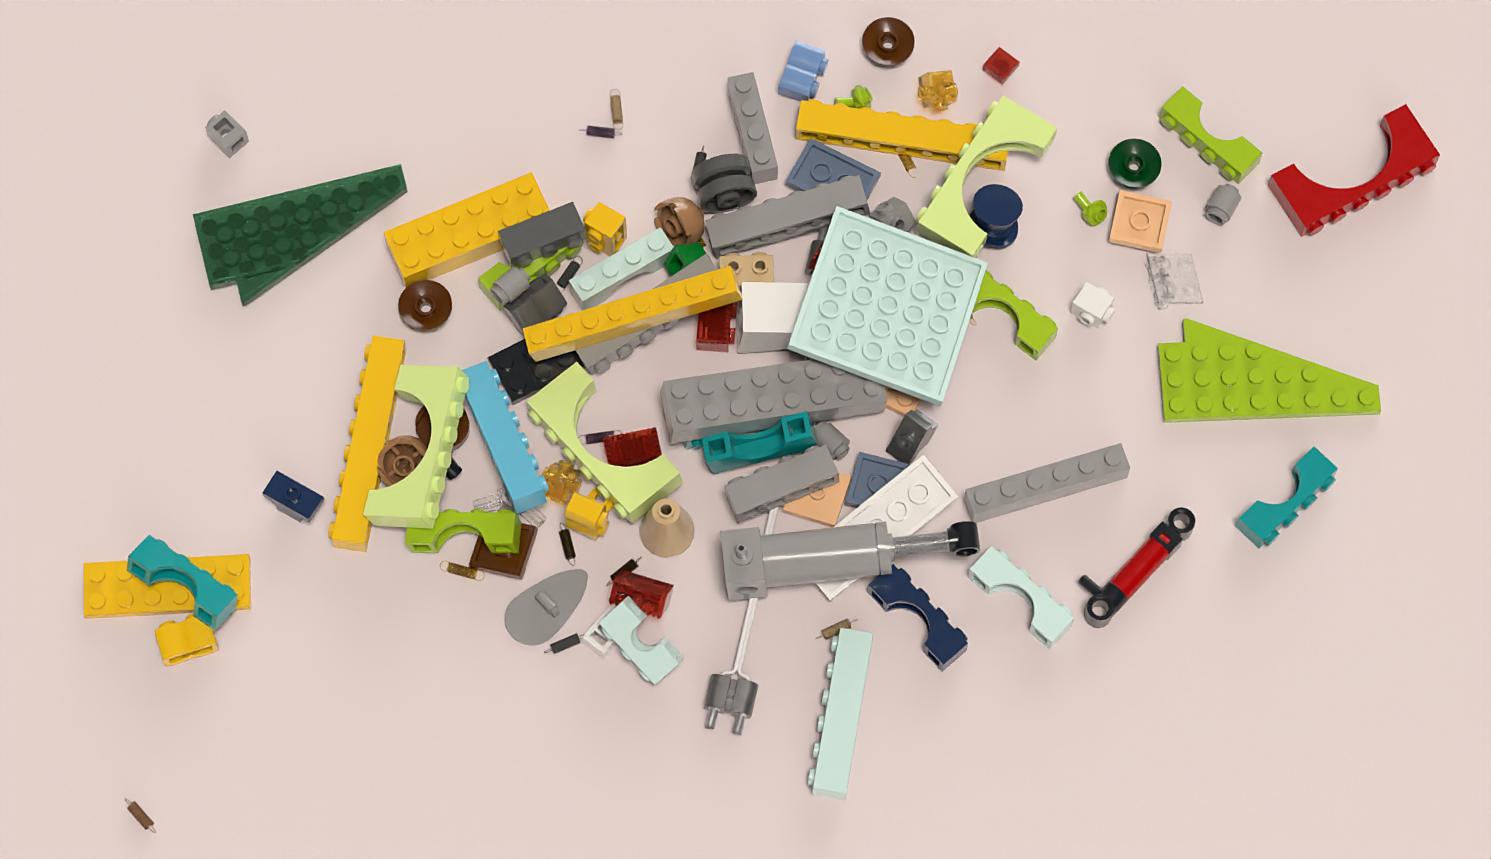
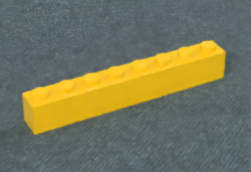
M810 99L807 101L801 100L796 127V140L809 141L812 138L822 144L957 164L961 159L958 155L966 143L970 145L975 138L972 135L977 124H956L947 119L936 121L921 115L903 116L894 111L883 113L876 112L868 107L857 109L850 108L841 103L830 105L823 104L819 100ZM1008 151L989 155L979 161L974 167L1005 171Z
M727 266L523 328L528 352L538 362L743 300L737 276L732 267Z
M372 335L371 344H366L364 360H367L366 369H361L359 385H362L361 394H356L354 410H357L356 420L351 419L349 435L352 436L351 445H346L344 451V461H347L346 470H341L339 486L342 489L340 496L335 497L333 511L337 512L335 522L330 523L328 538H332L334 548L367 552L372 523L363 516L369 490H376L380 487L381 477L377 466L380 467L378 465V456L381 449L389 441L398 395L394 388L400 365H404L407 350L405 340Z

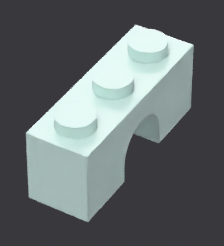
M627 596L599 624L602 626L601 630L604 635L610 640L614 639L621 647L620 651L623 656L630 661L633 660L639 667L638 670L641 676L647 681H652L655 685L675 668L684 656L666 637L655 645L644 644L638 638L637 627L647 616Z

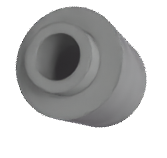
M1230 184L1219 185L1206 207V217L1218 225H1224L1226 221H1229L1241 200L1239 190Z
M512 266L493 282L490 292L504 306L506 303H512L530 287L528 282L530 277L523 268L519 267L517 269Z
M825 421L818 423L814 427L818 446L826 445L832 459L841 460L850 450L848 447L850 440L831 423L827 424Z

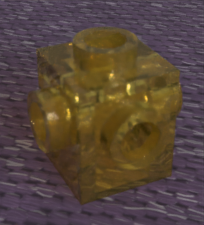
M952 70L927 72L918 77V98L922 102L923 109L932 108L933 112L948 110L950 104L957 101L958 87L953 80Z
M559 460L558 463H552L549 468H544L542 475L549 488L545 492L547 499L566 505L570 502L574 492H579L582 479H579L580 472L574 469V464Z

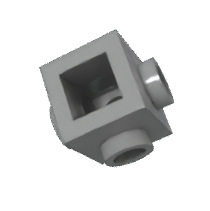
M894 196L888 201L877 205L876 209L869 214L871 219L905 232L917 224L907 203Z

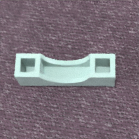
M660 227L570 279V293L581 310L595 307L606 301L609 295L626 280L641 273H654L665 267L664 262L674 247Z
M991 546L969 569L968 578L987 595L997 591H1011L1022 596L1032 611V623L1029 632L1047 648L1051 649L1072 627L1074 621L1072 612L1065 605H1058L1051 599L1052 595L1045 587L1035 585L1031 581V576L1023 568L1019 567L1017 569L1010 563L1011 559L1004 551L1000 549L997 551Z

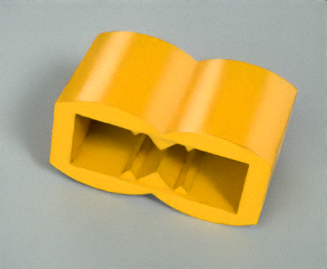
M574 492L565 510L566 527L595 540H598L599 536L603 537L606 534L610 524L607 521L609 513L606 512V505Z
M193 613L188 615L186 620L182 622L166 621L154 630L165 666L176 665L191 658L202 657L219 650L213 629L195 618Z

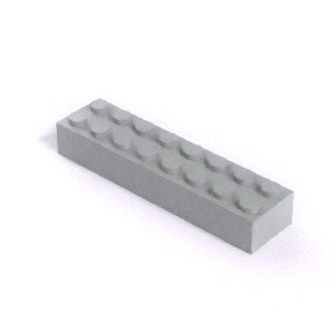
M815 359L663 381L660 392L670 443L698 440L727 431L738 434L765 430L775 426L781 417L805 411L808 412L813 422L880 413L884 411L888 401L884 385Z

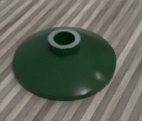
M1136 138L1126 139L1118 143L1112 149L1108 160V167L1112 177L1119 184L1135 189L1152 184L1159 176L1162 166L1161 157L1157 149L1151 143ZM1135 164L1139 169L1132 170L1129 166Z

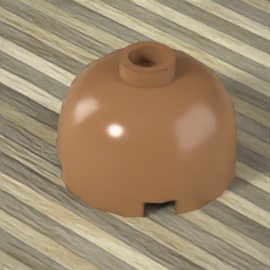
M673 197L658 203L654 211L658 210V217L654 218L656 229L661 227L673 246L697 243L704 232V213L693 201L685 197Z
M410 435L397 436L389 440L378 456V465L380 467L377 466L383 482L391 486L407 477L423 459L428 449L427 444L419 438Z

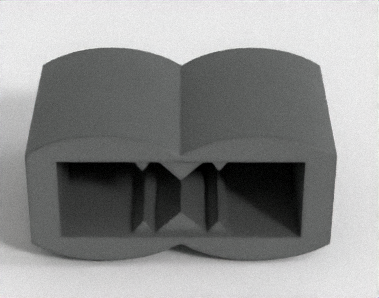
M542 274L529 283L530 287L512 303H506L503 306L517 330L524 334L523 328L558 316L567 305V301L553 279L546 274Z

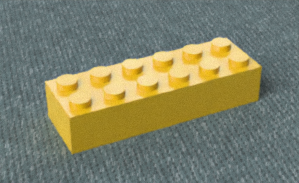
M530 172L384 232V237L406 288L413 282L431 280L502 251L503 248L498 235L499 230L550 210L533 173Z

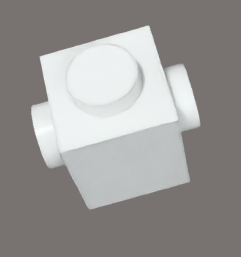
M1086 282L1072 304L1071 313L1076 315L1083 324L1099 328L1103 321L1107 323L1115 311L1112 307L1114 297L1105 288L1095 287Z

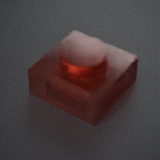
M998 47L983 64L982 70L1001 84H1004L1019 67L1020 61Z

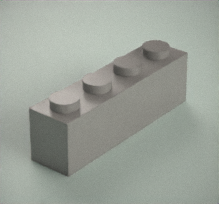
M754 72L728 77V94L743 153L748 158L751 168L750 177L754 179L755 184L777 180L778 165Z
M816 445L806 449L804 454L799 456H787L781 459L779 464L772 467H760L754 471V474L745 478L743 476L733 478L725 485V493L738 523L839 483V472L827 446L819 447Z

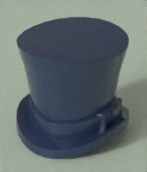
M999 184L983 186L974 196V210L969 216L981 230L987 233L985 246L1006 248L1012 245L1017 238V219L1023 210L1021 198L1014 190L1007 186Z

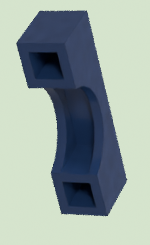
M892 564V574H880L869 584L868 594L885 612L898 609L908 610L917 614L924 621L928 630V639L924 646V653L943 672L967 651L968 638L960 628L956 627L954 629L948 622V616L941 608L935 609L929 602L928 594L920 587L917 589L910 582L912 579L903 568L898 569Z

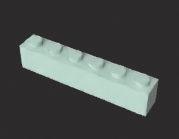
M840 628L839 636H833L831 652L836 653L835 662H829L826 678L831 679L830 689L824 688L822 705L827 706L825 716L820 715L817 732H822L821 743L815 742L813 758L818 759L816 769H810L808 785L813 786L812 795L846 800L873 633Z

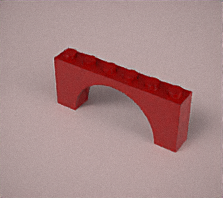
M1407 104L1383 116L1380 128L1387 143V163L1382 171L1372 180L1351 188L1327 187L1306 177L1294 163L1271 175L1268 187L1301 237L1308 233L1310 235L1318 233L1330 221L1336 223L1342 220L1347 215V212L1353 209L1359 211L1366 207L1369 201L1375 197L1381 199L1387 196L1392 191V188L1398 185L1404 187L1412 182L1415 176L1420 173L1426 175L1437 167L1436 164L1440 153Z

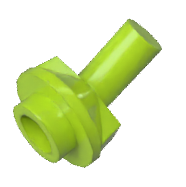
M857 85L852 90V97H835L834 104L841 103L850 108L855 107L857 109L862 107L871 108L873 97L866 87L863 88Z
M1082 191L1073 197L1083 210V219L1088 221L1089 224L1096 226L1105 220L1107 205L1104 201L1096 200L1091 204Z

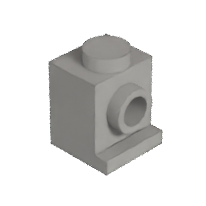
M225 110L220 115H214L205 127L207 135L226 153L229 159L249 142L246 130Z

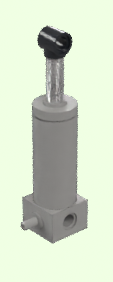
M886 521L876 522L875 524L868 523L762 536L760 535L759 527L720 531L729 601L768 597L767 588L892 574L891 561H895L894 557H898V555L900 557L910 555V553L911 555H917V553L919 555L924 554V552L926 554L931 553V551L935 553L938 550L939 552H943V550L945 552L946 550L955 556L966 557L980 552L977 523L972 521L952 524L950 528H947V531L906 535L896 538L892 537V533L888 534Z

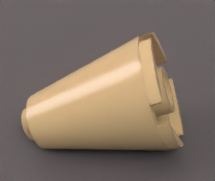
M664 498L657 501L643 517L640 524V537L644 547L652 554L668 558V556L680 555L690 547L694 538V524L690 515L672 499Z

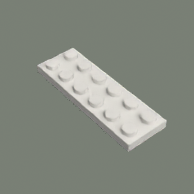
M922 455L834 527L868 523L875 524L876 522L886 521L888 534L892 533V537L910 536L957 500L958 496L928 459ZM859 578L815 582V584L831 601Z

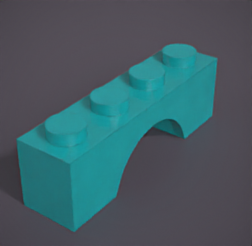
M807 411L781 417L775 426L762 432L734 434L727 431L702 438L706 463L713 474L803 452L812 446L818 445L814 423Z
M1314 446L1293 468L1292 475L1296 483L1295 495L1288 501L1280 504H1268L1257 500L1239 517L1235 527L1258 549L1265 543L1268 546L1271 545L1280 535L1279 529L1284 525L1287 528L1292 525L1299 517L1297 512L1302 507L1308 509L1317 500L1318 497L1315 495L1321 489L1327 491L1335 483L1336 479L1334 476L1338 468Z
M148 535L128 556L127 571L148 586L160 581H173L185 586L195 599L193 616L214 631L236 609L238 594L230 586L221 584L208 571L199 569L186 556L177 554L160 539H155Z

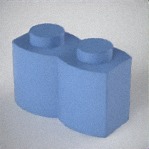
M795 41L778 86V94L799 101H807L811 96L816 97L820 82L816 80L819 73L824 75L828 65V59H825L826 50Z

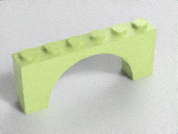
M1004 95L998 103L994 101L986 114L989 117L984 124L980 122L972 135L975 138L970 145L966 143L958 155L961 159L956 166L952 164L944 176L947 180L942 187L938 185L930 197L933 201L928 208L924 206L916 218L918 221L917 231L937 244L974 258L977 257L985 245L987 233L972 221L964 206L962 186L966 176L979 161L1001 151H1024L1042 158L1055 139L1058 129Z
M576 362L526 401L529 409L527 415L536 426L540 424L545 429L544 434L552 444L557 442L563 448L561 452L570 463L575 461L580 467L578 470L586 481L592 480L597 485L595 488L604 500L608 498L614 504L613 509L622 519L626 517L633 524L647 513L657 501L666 498L683 484L681 473L663 454L642 465L621 467L604 463L585 450L577 437L578 418L585 403L597 391L592 377Z
M400 365L394 390L404 400L416 402L426 407L431 420L430 443L419 465L407 477L389 487L369 490L363 516L375 526L433 529L435 519L439 515L441 494L445 490L447 469L451 465L453 444L457 440L459 419L463 415L465 394L469 390V377L458 366Z

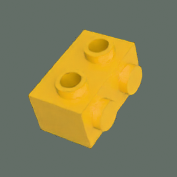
M599 201L594 209L590 207L583 218L587 246L596 253L603 252L609 257L617 253L627 239L626 217Z

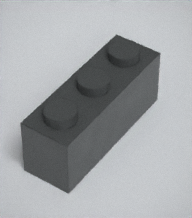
M573 202L498 231L500 244L510 266L521 268L530 265L537 258L551 257L558 250L565 247H576L586 239L585 227Z

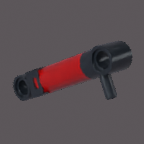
M1179 507L1171 511L1166 524L1162 521L1153 530L1148 540L1103 588L1099 587L1087 575H1083L1079 579V584L1093 595L1087 602L1084 613L1085 620L1093 628H1103L1108 625L1111 618L1166 559L1169 560L1180 548L1182 541L1190 537L1196 521L1191 510ZM1181 520L1186 523L1187 527L1179 529L1174 525V521ZM1097 606L1102 607L1106 614L1098 616L1094 614L1092 609Z

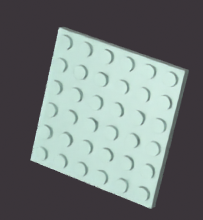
M836 206L787 349L941 406L988 263Z

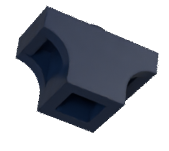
M279 471L275 472L262 492L265 498L275 504L277 510L300 523L302 520L311 522L324 501L322 495Z

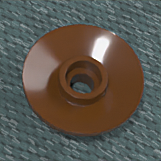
M884 17L873 21L867 26L862 37V46L867 57L882 66H895L903 63L912 54L915 44L911 28L905 22L893 17ZM885 43H890L893 47L885 48L883 45Z
M419 280L403 290L399 298L398 309L402 320L409 327L419 331H431L442 326L450 317L452 299L448 290L440 283L432 280ZM423 306L431 307L429 312H423L421 308Z

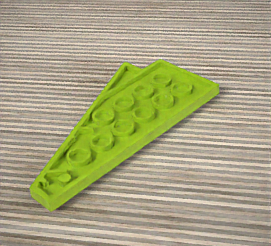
M1188 318L1182 321L1184 342L1158 343L1164 423L1380 415L1381 412L1379 385Z

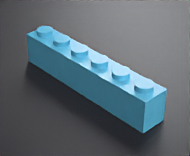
M487 361L462 370L469 377V390L465 394V399L516 514L547 503L545 492L549 490L543 475L539 477L536 470L539 469L534 454L529 455L526 448H529V443L525 433L519 434L516 428L520 426L515 411L509 412L507 408L511 404L506 391L499 390L498 385L501 384L496 369L490 370Z

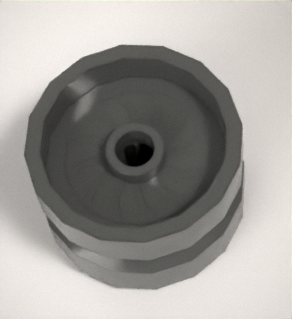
M736 153L715 156L701 162L692 170L695 188L699 190L698 200L704 212L724 213L733 211L749 204L755 199L757 189L754 179L750 177L751 168L746 156Z

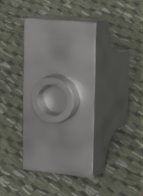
M911 409L905 414L886 451L900 462L911 464L917 454L929 443L938 424L918 409L915 411Z

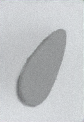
M575 569L557 573L531 586L515 597L505 612V625L510 636L517 642L528 646H536L549 641L563 627L582 600L588 581L586 571Z

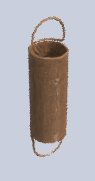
M135 801L128 803L130 804L127 807L128 811L145 830L150 829L149 827L151 826L153 827L154 822Z

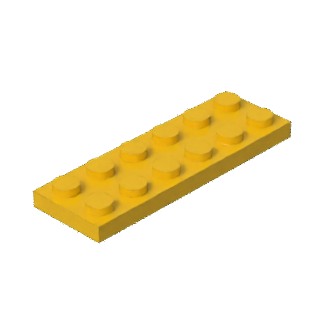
M249 554L187 557L196 567L208 571L214 579L223 585L230 586L238 594L234 611L251 610V566ZM128 561L83 563L85 619L194 612L195 599L192 593L185 586L177 582L160 581L148 586L127 571Z

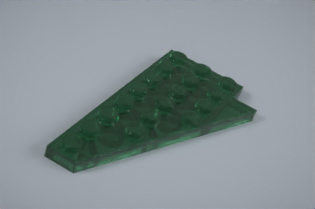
M401 164L193 214L210 289L215 290L237 284L242 306H247L407 193Z

